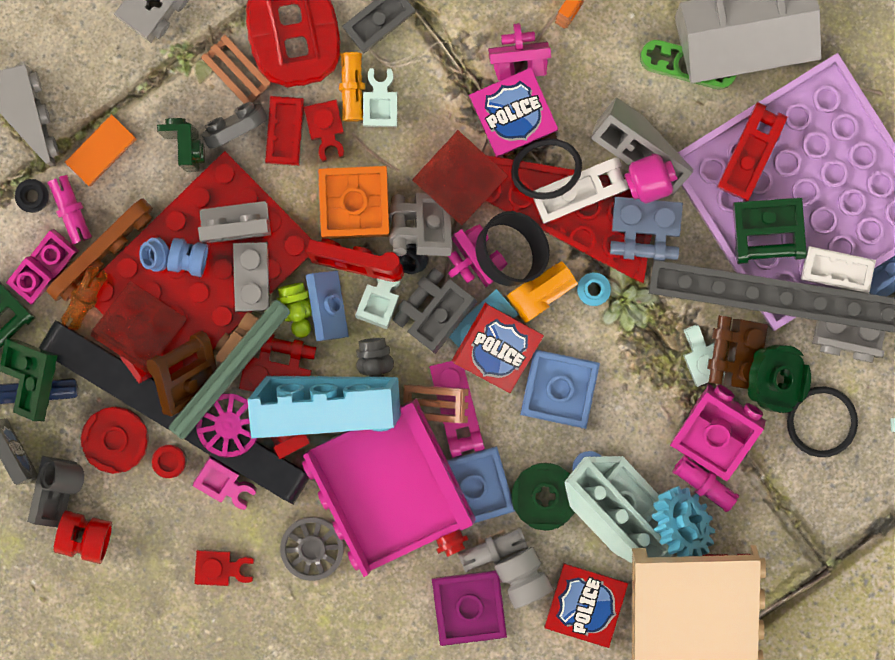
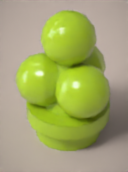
M304 282L278 288L279 296L276 299L290 310V314L284 321L292 322L291 331L293 335L298 338L307 337L311 332V324L306 318L312 316L308 289H305Z

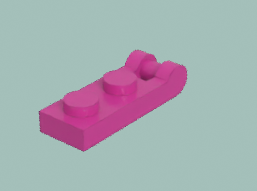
M452 361L429 366L434 386L468 389V396H465V402H468V409H465L468 423L443 422L452 458L462 456L461 452L472 449L475 452L485 450L465 369L457 366ZM436 394L437 400L456 401V396ZM440 408L441 414L455 415V409ZM468 426L471 436L458 439L455 429Z

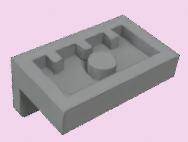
M264 201L200 210L201 227H198L199 240L202 243L271 235L268 205Z
M817 321L812 344L820 345V352L840 356V352L843 350L854 353L853 359L873 363L874 357L883 358L884 356L882 345L885 331Z

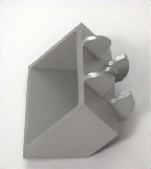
M691 0L680 2L674 17L691 83L821 60L820 9L817 0Z

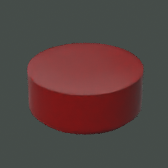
M176 445L161 446L152 456V467L156 474L163 478L179 476L187 464L184 451Z

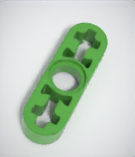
M652 40L645 44L640 53V62L647 71L690 82L689 75L683 73L678 65L680 58L684 56L682 46L661 40ZM654 48H659L660 55L668 58L671 57V51L677 52L672 63V70L666 68L669 64L668 61L659 60L657 65L651 64V57L646 56L647 52L650 53ZM736 75L729 76V78L724 77L721 82L712 79L694 84L722 90L733 83Z

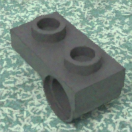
M48 456L41 457L27 522L58 528L64 511L67 510L70 494H77L83 486L84 470L82 466L71 460Z

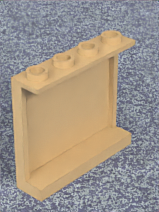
M751 545L750 555L648 557L646 548H632V660H764L763 651L758 650V641L764 640L765 634L764 621L759 619V610L765 609V591L760 589V579L766 578L765 558L759 557L756 545Z

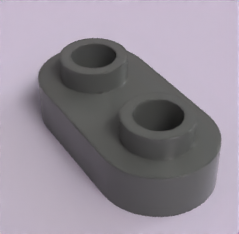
M247 102L237 107L235 114L226 119L219 117L208 122L205 125L206 130L202 133V137L208 148H216L258 127L267 120L268 116L261 104L254 105L253 102Z

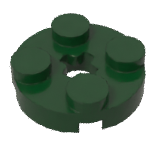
M771 345L766 349L761 348L757 350L749 372V398L757 402L761 408L770 412L788 413L794 410L792 407L798 402L802 403L805 400L811 386V370L809 365L804 364V360L801 357L804 356L802 352L788 345ZM780 372V375L784 376V381L777 385L776 378Z
M547 462L533 464L523 470L514 482L511 494L513 508L519 518L531 528L543 531L558 529L568 522L575 514L569 505L564 483L570 476V473L559 465ZM542 487H549V492L555 493V499L549 500L548 506H542L541 500L535 497L536 493L542 491Z

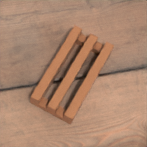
M226 35L217 44H214L209 52L201 56V59L243 104L254 102L272 85ZM225 46L261 83L258 88L222 51ZM216 55L252 92L248 97L212 60Z
M404 385L403 404L415 399L412 398V393L456 396V401L416 398L420 406L455 409V415L423 412L427 421L468 423V416H465V409H468V402H465V396H468V389Z

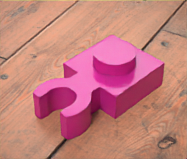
M211 455L192 485L221 503L227 495L232 498L233 504L242 510L246 509L248 502L241 499L239 494L246 491L251 495H255L257 490L255 485L248 481H236L239 472Z

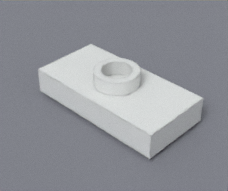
M808 246L801 280L869 294L876 260Z

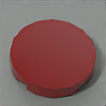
M118 406L103 408L91 415L83 426L80 438L81 446L88 462L99 471L111 474L126 472L137 466L146 455L149 444L148 430L141 417L130 409Z

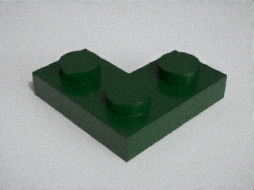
M5 338L0 372L19 379L13 413L32 421L45 422L58 355L17 339Z

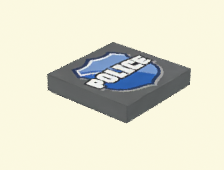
M0 419V460L14 484L29 483L37 479L38 473L8 419Z

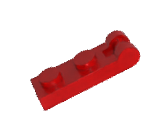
M759 102L755 104L717 185V188L746 202L749 201L788 116L780 112L776 115L766 110L767 106ZM759 122L771 127L768 135L757 130Z
M321 239V242L309 240L306 253L314 264L389 282L400 281L404 276V269L399 257L393 252H386L379 256L372 254L369 249L360 246H354L353 249L341 247L338 242L330 239Z

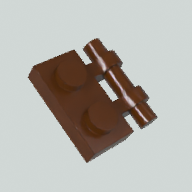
M719 315L717 329L713 328L712 339H715L712 359H708L707 369H710L708 383L722 385L723 373L725 372L724 386L748 389L749 372L754 361V354L757 350L765 348L768 324L733 319L730 331L732 317ZM728 342H729V349H728L727 361H725V359H726V353H727V346H728Z

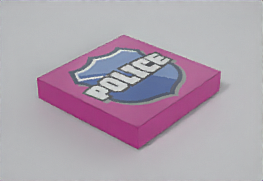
M531 68L469 94L496 158L558 131V127Z

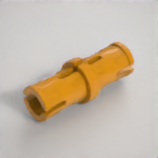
M341 53L342 83H339V91L342 92V121H363L362 91H365V83L362 82V53Z

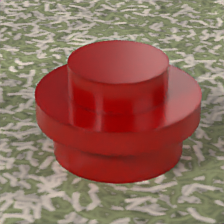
M458 529L437 539L436 542L439 548L436 550L438 554L445 551L446 556L449 557L466 549L463 542L469 539L467 535L463 536L461 530Z

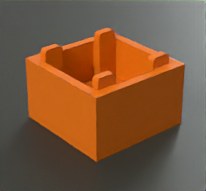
M387 166L318 169L322 239L389 237Z

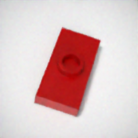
M270 96L266 164L300 166L304 98Z

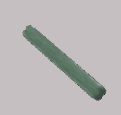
M278 300L272 302L169 425L170 431L178 438L183 440L189 435L287 318L290 310Z

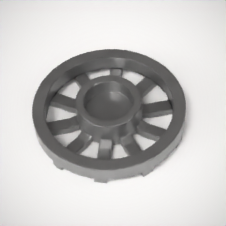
M307 517L293 523L284 533L280 545L281 558L285 567L294 576L308 581L321 580L331 575L338 568L344 552L343 540L338 538L333 525L327 520L317 517ZM305 523H316L313 535L309 534ZM321 524L330 529L322 538L318 537ZM301 526L305 538L301 539L292 532L295 528ZM334 534L338 544L325 545L324 542ZM288 537L298 542L299 546L286 548ZM338 549L336 560L325 554L326 550ZM298 552L300 556L290 563L287 553ZM322 558L333 564L325 572L320 562ZM302 560L306 561L304 573L294 568ZM311 563L316 564L319 574L308 575Z

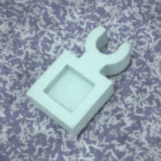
M370 68L368 71V81L373 87V92H363V127H397V92H388V88L393 83L392 69H387L386 80L378 82L374 78V68Z
M376 278L377 287L367 284L355 317L387 329L399 300V295L393 294L391 291L399 287L401 280L389 282Z

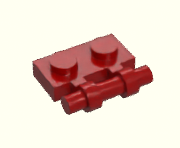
M272 334L261 347L259 359L253 357L243 369L239 389L254 392L266 376H311L312 370L300 368L301 358L314 360L317 347L305 345L304 341L294 339L293 342L277 339L275 334ZM272 351L290 355L289 365L270 361Z

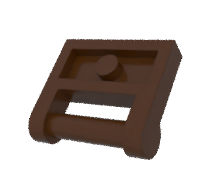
M198 331L190 336L188 342L163 356L156 355L146 363L149 373L154 377L162 412L165 415L174 416L182 411L217 369L211 341L203 331ZM197 353V360L170 375L168 368Z

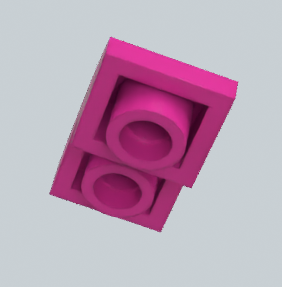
M55 229L50 230L33 253L25 257L6 283L26 301L34 304L50 284L63 272L79 250Z

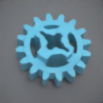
M679 486L658 495L659 501L653 503L654 508L658 512L652 514V518L658 522L654 531L660 533L662 537L660 544L667 543L669 546L668 553L670 555L677 553V557L702 556L709 553L708 547L714 544L709 535L715 533V529L709 526L713 518L705 511L707 508L706 503L700 505L698 502L699 495L697 493L691 495L689 488L686 487L681 490Z

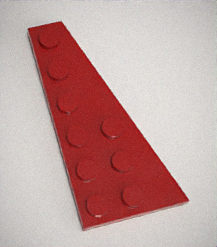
M460 151L455 186L505 212L516 211L529 216L537 222L544 233L644 284L648 258L634 256V260L623 259V255L610 254L611 241L624 242L625 237L623 232H612L614 198H633L630 189L543 224L533 198L520 192L514 185L511 176L513 159L496 158L495 156ZM521 161L518 176L525 187L534 191L573 175L575 170ZM608 175L598 176L603 188L612 185ZM636 234L635 241L636 243L650 244L652 235Z

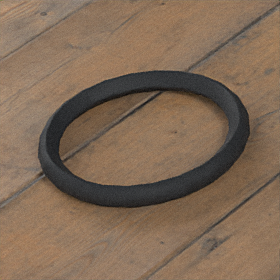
M550 138L541 139L525 146L516 155L511 168L512 180L518 190L528 197L543 200L556 198L570 191L576 185L582 172V159L578 151L565 141ZM546 145L559 146L567 150L575 161V171L571 180L565 186L552 192L542 193L532 191L522 184L518 176L520 162L527 153L535 148Z
M814 387L809 390L806 398L814 394L826 393L839 398L846 405L851 417L850 431L846 439L840 445L830 450L820 451L806 446L799 439L794 428L795 412L801 402L792 407L794 410L788 412L787 429L790 438L801 451L810 456L831 457L844 451L852 443L857 432L858 417L853 403L844 393L831 387Z

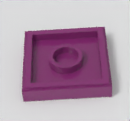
M496 570L432 578L440 646L507 638L500 578Z

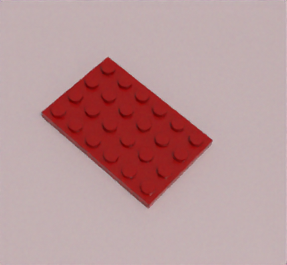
M224 151L80 292L116 329L126 323H130L141 341L150 336L164 355L188 342L190 336L198 331H203L208 335L214 351L225 333L230 335L247 313L235 312L233 243H268L269 292L271 295L309 258L306 250L311 238ZM263 201L268 205L271 235L206 243L208 244V255L202 277L192 276L189 271L184 270L178 273L168 271L167 267L163 271L154 272L151 269H146L140 261V247L150 238H161L169 250L173 238L185 239L188 244L193 245L197 242L202 243L199 240L198 227H201L200 210ZM197 353L168 368L170 375L197 360Z

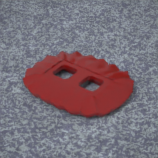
M331 0L247 1L246 26L248 41L258 71L270 83L280 84L287 88L305 86L321 82L335 71L341 51L338 21ZM298 5L302 17L301 22L289 25L281 24L278 9L283 6ZM304 37L307 42L308 54L290 58L286 52L285 41L287 39Z

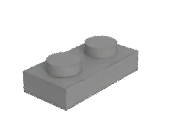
M233 243L235 312L266 311L270 306L268 243Z

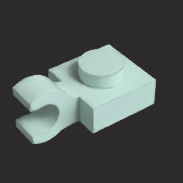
M693 325L683 330L692 352L683 355L695 386L698 387L709 381L710 369H707L708 359H712L714 343L706 345L699 325Z

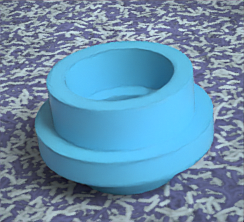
M600 273L586 274L577 285V294L580 300L589 306H599L605 303L611 293L608 279ZM591 283H597L600 286V293L596 296L588 292V286Z

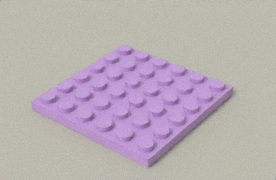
M836 53L759 101V103L767 106L766 110L776 115L780 112L788 116L749 201L802 198L806 251L807 247L811 246L876 260V268L895 256V142L840 55ZM755 105L678 152L694 169L693 173L683 183L682 188L736 273L841 289L801 280L805 259L795 260L794 257L748 260L746 264H737L733 203L746 201L717 188V185ZM759 122L757 130L768 135L771 127ZM793 233L747 236L748 246L793 243ZM761 312L772 331L777 330L796 318Z

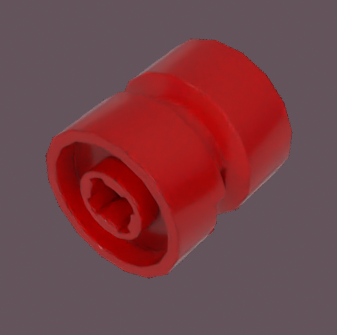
M65 510L56 532L54 553L74 557L78 553L81 555L82 560L101 564L109 545L112 522L95 517L87 521L84 514ZM79 531H84L81 543L76 542Z

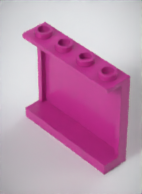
M416 398L400 406L401 416L394 428L382 432L373 430L347 431L308 450L303 455L305 461L302 462L303 468L310 480L315 479L320 489L318 492L319 500L325 510L330 509L335 519L333 522L334 530L340 540L345 539L350 549L348 552L349 560L356 571L360 569L363 577L367 576L371 570L458 529L462 531L472 526L476 520Z

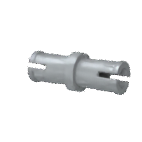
M517 528V530L492 539V537L485 538L486 542L457 553L466 573L491 561H494V564L501 561V557L524 548L526 549L528 546L521 528Z

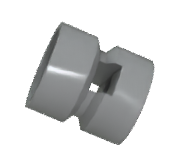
M534 547L519 551L494 565L501 582L510 583L511 585L507 591L514 609L528 605L554 590L548 576L544 572L537 571L541 562Z

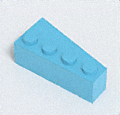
M266 376L248 398L251 439L359 430L387 431L394 428L401 416L398 377Z

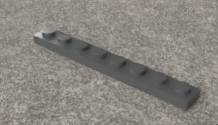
M654 260L648 294L895 333V298L665 261Z

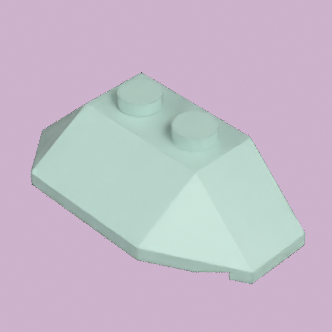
M623 456L584 457L564 482L569 505L572 510L613 553L632 563V548H646L648 557H672L668 553V544L661 545L660 539L662 537L660 533L654 531L658 522L652 518V514L658 511L654 508L653 503L659 501V494Z

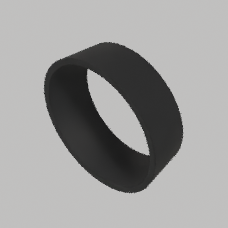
M506 211L494 216L478 235L475 247L477 261L483 272L491 280L504 286H517L538 278L545 271L549 262L550 250L544 231L532 218L516 211ZM497 225L509 226L519 231L526 238L532 251L533 260L531 269L524 279L509 277L494 265L486 246L489 228Z

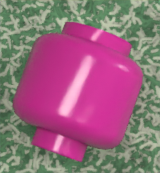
M652 154L630 163L629 173L625 174L634 200L639 198L645 204L671 195L673 192L672 182L678 180L671 160L664 163L659 154Z

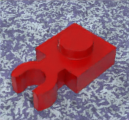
M337 100L305 106L304 111L311 140L321 139L322 141L318 150L322 162H327L325 152L329 147H335L338 150L339 158H344V148L335 138L336 135L344 134Z
M196 550L195 584L229 586L230 576L235 577L242 583L252 582L254 576L243 575L241 573V566L245 563L254 564L255 559L245 556L237 561H231V551Z

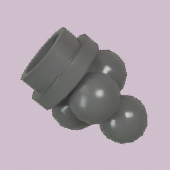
M369 338L358 341L359 349L356 350L357 358H359L356 365L357 370L365 376L385 377L382 374L390 372L394 367V360L389 355L390 347L386 345L385 338Z

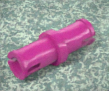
M63 175L59 177L63 191L60 190L56 178L48 181L47 184L59 209L56 211L58 218L62 217L72 241L71 244L75 245L81 242L77 229H79L83 241L92 238V235L81 212L83 205L81 202H77L68 175Z
M686 455L677 462L672 471L673 474L694 487L695 493L700 497L706 496L725 512L731 510L739 498L737 493H734L716 479V474L711 471L707 473L688 459Z

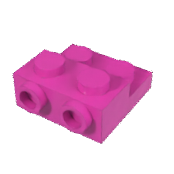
M708 385L691 409L690 415L671 441L670 446L723 480L728 481L763 432L766 420L761 418L763 412L753 404L746 403L743 406L733 400L735 395L728 388L722 385H717L716 388Z

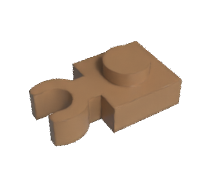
M247 312L236 330L231 335L225 333L215 347L218 354L214 359L222 363L259 318Z

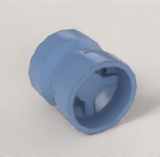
M173 238L168 256L167 270L177 273L184 270L189 271L192 276L202 277L207 261L208 244L197 242L193 245L188 244L185 239Z

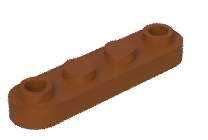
M144 198L134 203L50 284L46 292L55 301L62 298L66 302L72 298L80 289L77 284L86 275L91 278L98 273L104 266L102 260L110 252L114 255L118 253L128 243L126 237L134 229L140 231L152 220L153 217L150 213L153 207Z

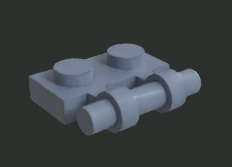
M615 197L612 232H623L625 237L624 242L611 241L610 254L623 255V259L634 260V256L653 258V261H665V259L678 260L679 247L666 246V236L680 237L683 203L656 200L645 204L640 199ZM636 234L655 235L654 245L636 243Z

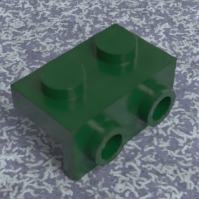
M184 118L165 119V124L157 125V132L163 138L178 140V165L186 172H200L199 163H205V146L199 139L197 129L192 124L187 123Z

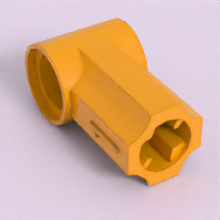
M561 261L543 272L538 278L526 282L507 295V298L524 323H527L549 308L550 303L577 286L578 283L568 267Z

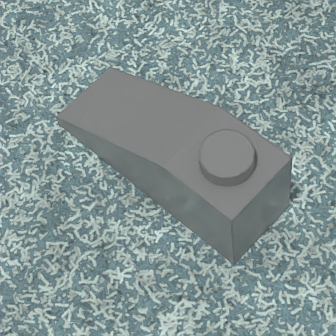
M616 97L598 118L591 139L628 165L652 154H659L664 163L671 160L678 180L672 182V196L693 173L694 169L651 123Z

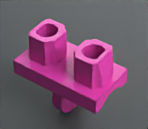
M520 23L513 24L514 34L501 35L502 45L514 43L515 45L488 48L489 60L494 66L498 80H504L515 75L514 62L527 61V69L531 68L535 77L547 74V58H551V48L548 42L523 44V42L535 41V32L522 33Z
M479 224L465 232L461 229L453 234L451 239L465 260H462L457 251L451 253L448 257L455 267L448 274L453 278L460 273L466 283H469L475 279L468 268L471 266L486 288L494 281L483 272L477 261L476 241L478 235L483 230ZM498 250L489 255L494 265L500 271L508 264Z

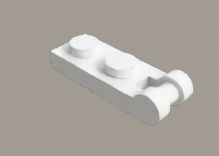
M619 157L583 170L576 185L559 197L545 200L533 198L543 224L629 190L627 180L623 178L620 170L622 164ZM607 173L612 185L603 188L598 176ZM573 175L534 191L546 193L558 190L565 186Z

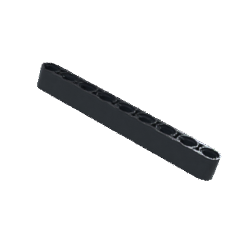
M57 320L54 321L38 347L58 355L56 362L170 430L169 425L179 414L177 413L174 416L163 414L155 381L152 377L139 384L121 358ZM205 417L202 419V428L215 424L214 421ZM196 426L184 439L293 505L309 480L303 469L285 458L279 459L277 453L257 441L246 453L237 457L224 458L212 454L202 445L197 435ZM216 431L203 433L207 442L217 434ZM242 434L237 436L243 447L251 440V438ZM220 437L212 447L222 451L224 439ZM229 440L227 452L239 450L234 440Z

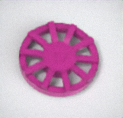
M222 394L214 404L219 416L215 417L209 413L204 415L205 418L214 421L215 424L202 428L201 419L196 425V431L200 442L209 452L219 457L232 458L249 451L258 438H252L249 443L244 447L242 446L237 437L239 434L251 438V432L242 429V425L250 424L249 418L243 420L239 418L248 408V400L236 394ZM229 399L227 412H223L218 401ZM234 400L244 404L236 413H233ZM216 431L217 434L207 442L203 433ZM220 437L224 439L222 451L212 447ZM233 439L239 450L227 452L229 440Z

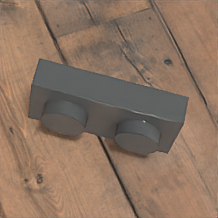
M374 0L342 25V27L364 54L414 15L416 10L408 0Z

